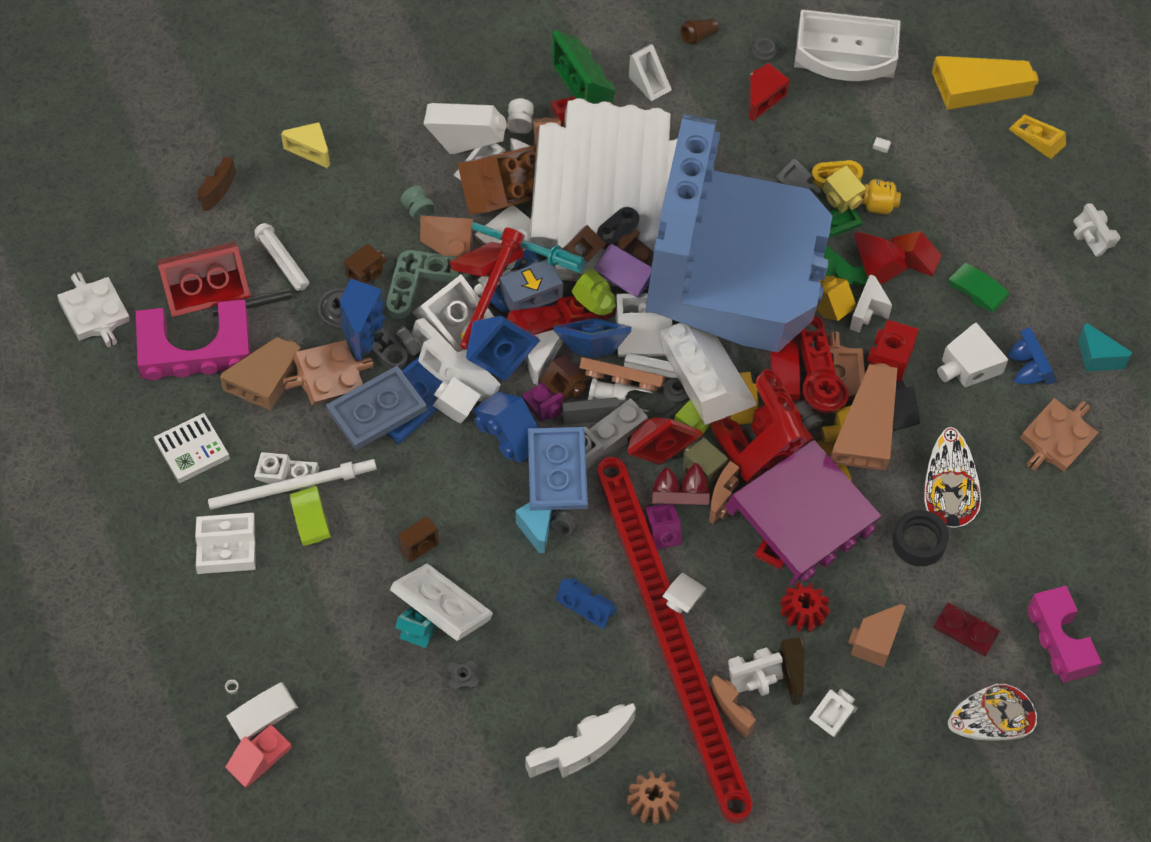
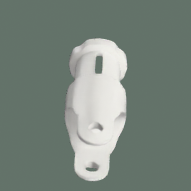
M593 377L588 400L618 397L619 406L626 402V396L631 390L653 392L629 384L598 381V378ZM641 409L643 412H649V410Z

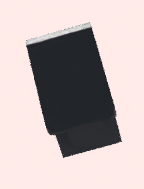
M896 380L893 417L894 431L920 424L915 389L913 386L906 388L903 380L901 383Z

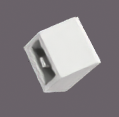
M641 293L638 298L631 294H617L616 323L631 326V333L617 348L618 357H626L628 353L645 357L665 356L660 330L672 326V319L656 313L646 312L648 293Z

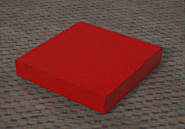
M489 242L451 260V269L457 272L484 277L492 272L503 246L501 243ZM517 247L516 251H512L507 265L523 258L524 252L521 247Z

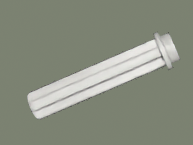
M267 223L257 226L254 231L255 239L258 242H262L295 290L304 291L309 286V280L276 237L273 226Z
M628 353L625 357L624 367L667 376L670 379L678 378L668 361Z

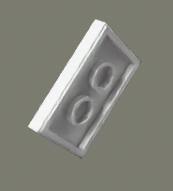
M427 563L394 581L390 589L456 641L487 623L493 615L492 611Z

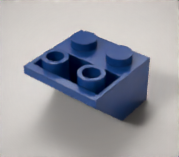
M350 279L340 299L341 325L356 360L362 361L365 352L369 353L373 347V336L376 330L381 331L384 325L385 316L382 315L385 302L382 301L381 289Z

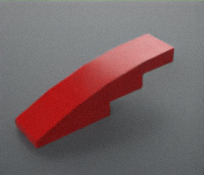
M797 334L779 352L769 351L770 370L780 377L792 400H799Z

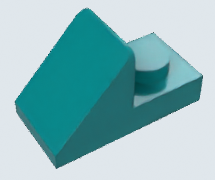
M410 606L398 617L395 628L402 630L400 639L427 648L436 625Z

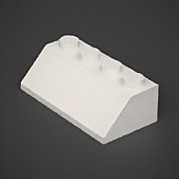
M683 323L660 330L664 354L704 425L756 406L754 397L716 335Z

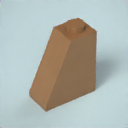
M274 338L221 374L220 380L223 391L271 411L285 390L283 379L294 376L298 370L293 356L295 352L302 351L301 347L292 340Z

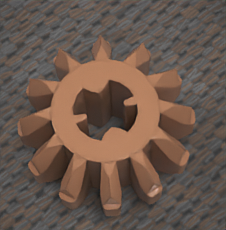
M652 770L648 773V779L639 774L636 780L637 784H630L629 786L631 795L627 797V803L633 805L631 809L633 816L642 813V823H645L648 817H652V822L656 826L659 822V816L663 820L668 821L671 816L670 812H677L678 810L676 801L679 800L680 793L673 791L676 785L674 781L665 783V773H662L659 779L655 778ZM653 794L658 795V798H655L654 801L649 800Z

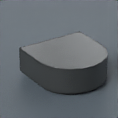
M402 325L394 331L397 341L406 349L407 353L414 356L421 351L416 340L405 326Z

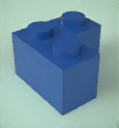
M496 392L472 409L476 416L474 421L478 429L483 433L485 432L497 437L500 442L499 450L506 459L521 463L529 457L528 428H538L522 397Z

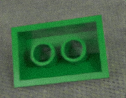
M558 30L553 31L552 65L576 99H585L592 104H599L600 102H610L613 104L614 95L616 94L615 87L611 81H607L600 64L594 62L587 46L584 47L579 38Z

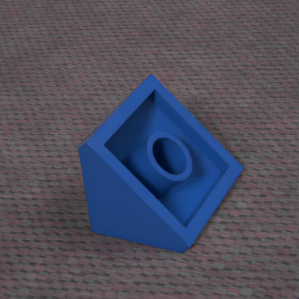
M503 316L473 321L466 358L506 381L540 342V339Z
M591 318L554 326V332L575 354L596 358L613 354L631 333V326Z

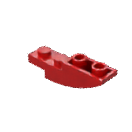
M575 296L559 298L556 305L512 310L508 314L507 319L531 334L536 335L554 330V326L591 318L606 320L612 317L615 311L613 310L607 315H598L588 310Z

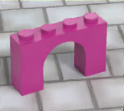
M246 301L218 302L219 331L217 336L206 347L193 351L178 349L168 342L167 320L163 308L136 311L137 362L141 378L155 381L167 376L183 378L195 373L211 375L217 371L227 370L249 356L251 349Z

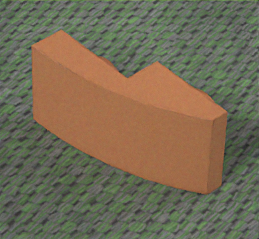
M731 461L721 473L713 492L709 522L713 525L719 518L725 519L729 514L725 507L732 496V492L739 483L737 478L739 466Z
M715 675L710 686L713 699L726 720L747 739L754 730L756 719L746 707L736 705L739 697L736 687L730 681L722 680Z

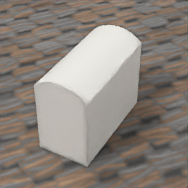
M877 137L873 149L887 153L891 142Z

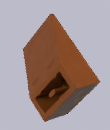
M537 145L457 163L469 215L490 212L533 200Z

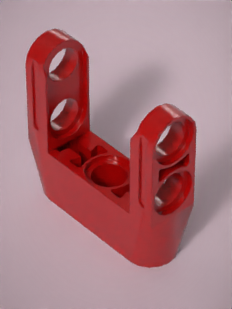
M765 369L756 378V388L774 421L749 444L738 422L732 420L729 416L711 423L712 430L729 462L731 461L739 466L738 473L748 484L794 454L807 440L801 415L780 377L769 369Z

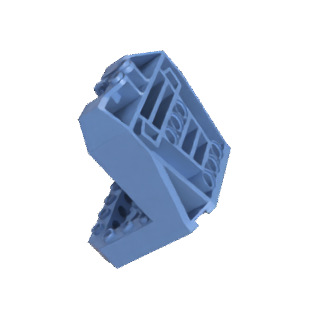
M684 114L663 202L658 237L655 243L646 312L659 314L743 346L779 352L813 321L817 303H821L824 287L820 286L821 283L819 282L820 280H825L829 260L824 259V253L829 238L832 215L810 189L714 171L720 132L715 131L717 120Z

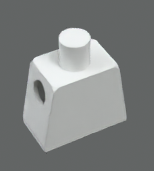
M974 323L945 348L942 358L945 364L939 367L937 372L940 379L944 382L957 377L964 387H968L1004 373L1008 358L981 327Z

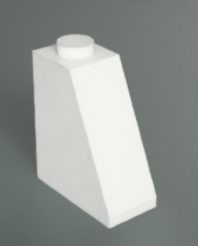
M427 104L424 120L426 128L449 154H456L502 142L507 127L505 117L493 105Z

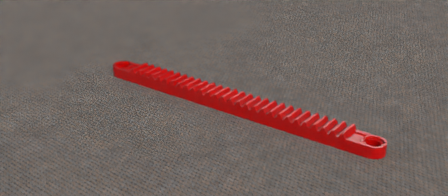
M616 457L604 458L597 468L598 482L606 500L607 508L610 511L611 519H613L614 527L617 530L618 538H620L621 546L624 549L625 557L628 560V565L635 579V584L638 587L647 616L650 619L655 638H657L665 665L673 681L678 700H680L689 730L692 733L698 754H700L709 784L712 787L724 819L734 824L742 823L748 819L752 809V799L683 617L681 613L670 608L666 604L668 600L663 597L670 587V583L624 463ZM613 467L619 471V474L616 477L610 478L603 472L606 468ZM734 799L740 800L744 803L745 810L738 814L733 813L729 810L728 803Z

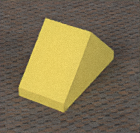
M320 123L287 129L281 133L285 150L323 167H329L328 149Z

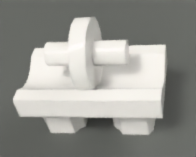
M1092 203L1086 204L1083 212L1073 221L1077 226L1074 236L1077 240L1085 239L1096 257L1103 255L1108 248L1114 247L1120 240L1118 232L1116 230H1109L1107 227L1105 212L1103 210L1097 211Z
M766 647L757 650L754 653V660L747 663L740 656L729 659L730 682L739 693L758 689L762 696L768 695V685L783 679L781 667L783 661L780 653L772 654Z

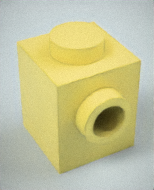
M847 165L826 178L822 189L826 194L828 202L833 207H837L841 213L848 208L853 210L858 207L863 201L862 197L866 190L865 186Z

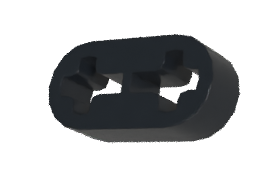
M623 207L599 226L596 234L606 243L602 249L606 250L610 244L617 246L618 241L626 233L630 235L637 229L640 217L635 209ZM623 218L632 219L631 224L629 222H626L624 225L620 226ZM612 231H615L614 234H613L612 239H611V238H607V239L605 240V239L603 238L604 233H605L606 235H608V234H610Z

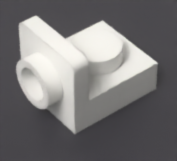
M830 689L809 719L835 737L851 714L855 713L858 709L852 704L855 698L842 689L838 693Z

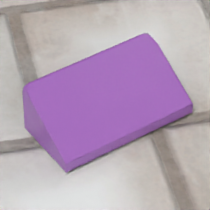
M613 244L606 248L594 268L601 277L637 298L649 286L652 269L649 265Z

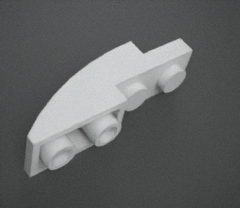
M425 318L415 321L411 334L421 349L418 361L429 372L447 384L454 376L479 393L481 396L477 401L480 402L485 401L499 391L501 384L485 369L467 360V349L457 352Z
M623 704L611 708L608 713L599 717L596 715L586 717L577 725L578 737H566L560 740L557 745L548 749L541 747L533 750L529 756L525 757L529 777L537 776L558 767L564 778L593 763L612 748L626 733L635 719L636 708L634 704L627 706Z

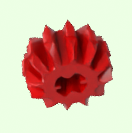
M798 582L795 589L791 587L786 589V596H783L780 601V605L783 607L780 614L781 617L787 618V626L796 623L798 632L803 629V626H806L811 633L815 625L821 627L824 624V618L829 616L830 609L827 607L829 597L822 596V588L814 590L812 582L807 587H803ZM802 605H807L808 609L803 608Z

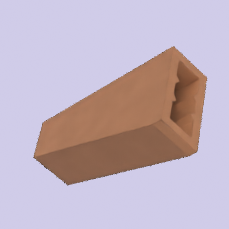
M869 364L833 447L830 458L835 464L886 471L891 455L897 368L886 364Z

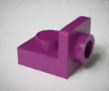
M543 383L522 395L525 404L541 423L548 418H556L562 412L564 396L560 392L555 395Z
M661 504L645 507L646 519L651 529L656 549L681 545V522L674 505Z

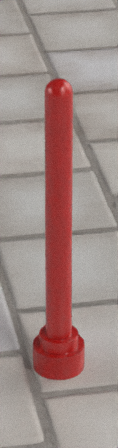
M506 227L500 239L502 240L501 245L503 247L461 340L460 345L462 349H468L473 321L483 319L512 251H516L517 247H520L525 236L515 229Z

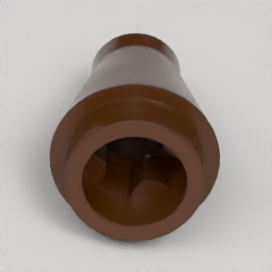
M714 18L708 20H687L685 24L681 25L680 34L685 43H692L694 45L711 34L717 33L718 23Z

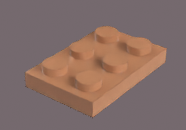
M584 357L581 358L579 367L586 369L585 375L604 379L605 374L613 376V382L631 385L633 380L640 382L639 388L657 391L658 386L664 387L667 376Z

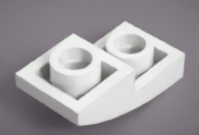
M261 452L254 477L256 480L272 484L318 473L320 467L317 462L290 460L288 454ZM315 485L308 486V487H304V488H300V489H298V490H305V489L311 488V487H313V486H315Z
M681 573L670 585L663 597L668 600L666 604L676 612L682 613L684 610L688 613L707 588L686 574Z
M280 682L252 698L226 717L240 740L245 736L250 739L268 725L278 723L297 709L298 706L285 685Z

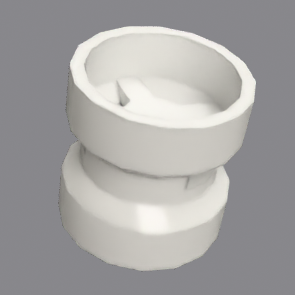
M514 99L509 103L507 128L512 133L527 134L531 131V117L533 116L534 106L530 101Z

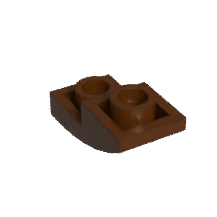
M223 156L220 166H217L214 176L206 175L204 185L199 186L198 200L202 203L203 211L212 209L231 186L236 174L232 157Z

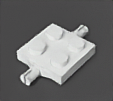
M77 272V276L74 273L71 279L76 288L57 296L78 340L80 341L91 336H102L107 347H111V343L115 345L117 340L112 331L117 326L129 322L130 318L109 277L87 284L80 272Z

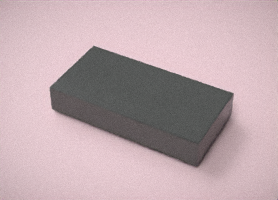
M618 397L563 403V424L601 421L619 407Z

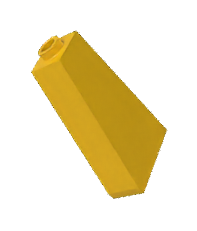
M937 56L935 57L932 74L947 110L1033 95L1035 86L1038 84L1037 72L1033 71L1029 61Z

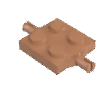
M833 331L828 334L835 373L844 382L849 391L848 400H854L865 376L863 349L840 346V333L835 331L834 336Z
M346 340L298 351L293 356L298 368V375L284 378L283 384L287 390L302 386L308 394L312 406L333 401L361 386L363 383L359 372L372 369L373 361L370 357L362 359V361H356L350 352Z
M1054 398L1020 436V439L1028 444L1035 453L1027 461L1028 467L1035 462L1031 468L1035 471L1045 461L1054 464L1064 472L1098 434V431L1082 419L1090 410L1088 404L1084 407L1086 402L1081 401L1072 411Z

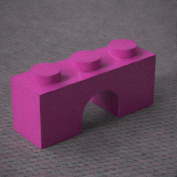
M1067 586L1034 594L1027 612L1031 622L1036 623L1040 631L1039 640L1042 647L1048 649L1051 655L1050 663L1054 674L1060 675L1063 683L1096 674L1102 662L1091 638L1072 639L1061 628L1064 624L1072 623L1078 612Z

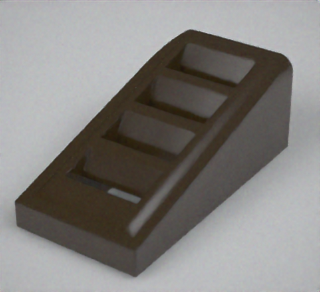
M803 637L782 640L778 650L783 661L781 667L791 703L794 705L800 704L804 692Z

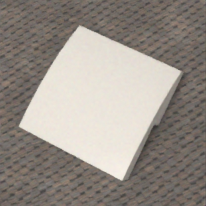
M254 513L196 517L197 574L255 570Z

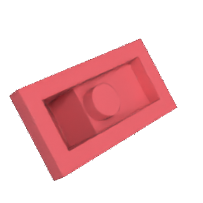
M270 724L252 741L246 736L241 740L227 763L226 769L247 788L292 748L291 744Z

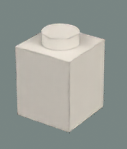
M453 376L448 384L443 381L434 394L438 399L433 406L461 424L481 395Z

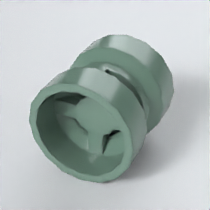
M419 185L408 188L401 196V203L406 209L410 210L409 214L415 222H420L421 216H432L436 210L432 200L427 198V193Z

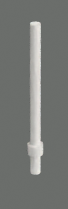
M375 459L355 464L351 461L340 464L338 468L208 499L210 510L341 478L345 481L356 478L355 475L377 470Z

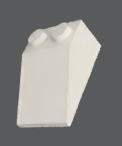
M459 275L412 313L418 320L425 318L457 352L464 350L460 345L462 340L461 333L466 331L480 298L464 277ZM488 308L483 319L494 317Z

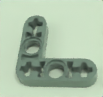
M415 250L404 251L398 257L387 297L388 315L394 319H403L410 314L419 278L451 282L459 275H462L467 282H470L474 275L467 273L458 274L457 271L451 268L450 273H448L450 261L458 257ZM409 260H414V263L411 264L410 272H406V263ZM438 263L443 266V269L434 272L429 267L432 264ZM401 281H408L412 284L408 289H400L397 286ZM399 297H403V306L396 310L394 306L398 305Z

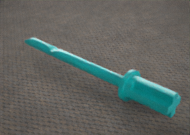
M472 222V230L501 240L503 232ZM523 240L520 246L526 250L548 257V264L550 266L559 265L581 273L583 267L586 266L584 257L562 250V247L559 245L553 246L550 250Z

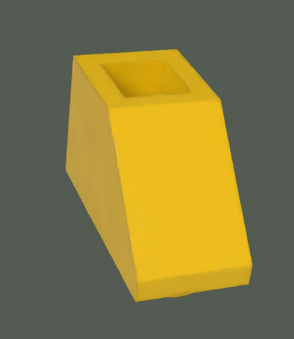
M825 276V280H820V286L824 287L821 303H817L816 310L824 318L838 321L856 309L857 305L847 279Z

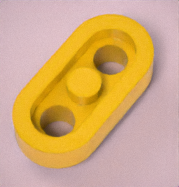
M851 160L823 162L814 166L812 170L813 179L811 181L820 189H823L826 179L821 177L828 178L847 165L861 182L863 168L859 163Z

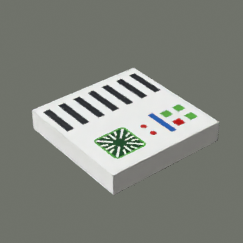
M205 413L154 437L155 443L179 484L230 459L227 450Z

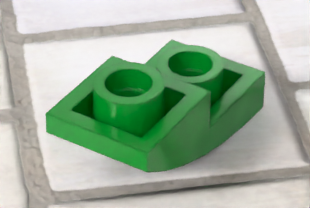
M964 263L948 279L950 287L971 296L973 304L992 313L1010 296V293L997 281L967 263Z

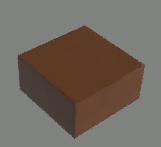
M428 516L398 534L399 551L409 563L439 544L438 528Z

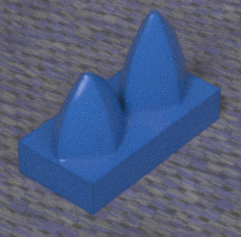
M1031 327L1020 331L1023 338L1012 346L1008 358L1018 361L1031 358L1034 360L1027 363L1017 373L1014 382L1033 384L1044 380L1046 385L1057 382L1053 370Z

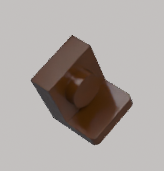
M635 229L630 235L627 233L623 235L618 241L617 246L651 267L654 251L638 239L640 232Z

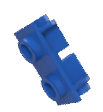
M570 578L567 580L562 579L555 600L585 617L588 621L605 629L609 616L613 617L618 607L614 606V602L598 593L594 597L591 596L592 590L578 582L575 578L573 580Z

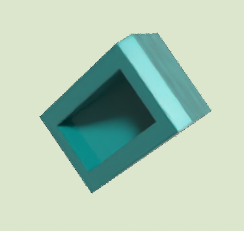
M1088 323L1083 326L1078 338L1086 372L1124 369L1133 353Z

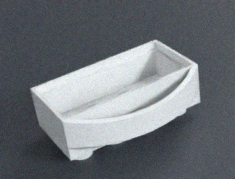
M801 10L794 67L806 68L822 76L844 81H865L880 77L894 78L898 60L900 20Z

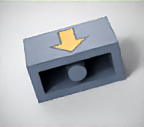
M547 259L541 262H534L526 268L508 272L500 277V294L510 311L541 307L563 297V282L554 266L548 264Z

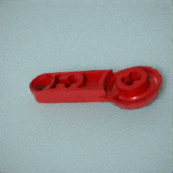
M814 315L810 325L816 327L817 330L812 332L804 328L798 334L807 372L803 384V397L812 409L821 413H832L844 407L849 399V391L844 382L835 373L824 324L818 316ZM813 341H815V348L811 347Z

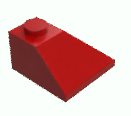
M654 417L646 420L639 429L633 432L627 451L629 455L661 465L703 434L701 430L672 419Z

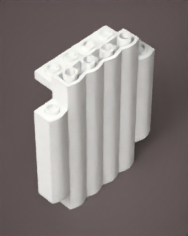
M574 99L567 103L563 127L557 123L540 125L537 138L529 242L550 250L555 245L563 248L582 227L588 225L597 233L599 226L619 209L631 207L638 212L640 217L637 230L640 232L638 239L654 251L677 139L669 141L671 113L665 112L660 108L643 110L635 105L618 107L610 102L592 104L585 99ZM623 218L620 226L624 225L626 222H629L631 224L632 219ZM612 231V232H611L610 234H608V235H606V234L604 233L603 238H604L605 240H606L607 238H611V239H612L613 234H614L615 231ZM576 246L575 250L582 255L583 249L580 246ZM601 249L583 267L581 273L559 265L554 266L561 280L577 282L587 270L595 268L605 249ZM603 278L606 282L609 283V285L616 286L615 284Z

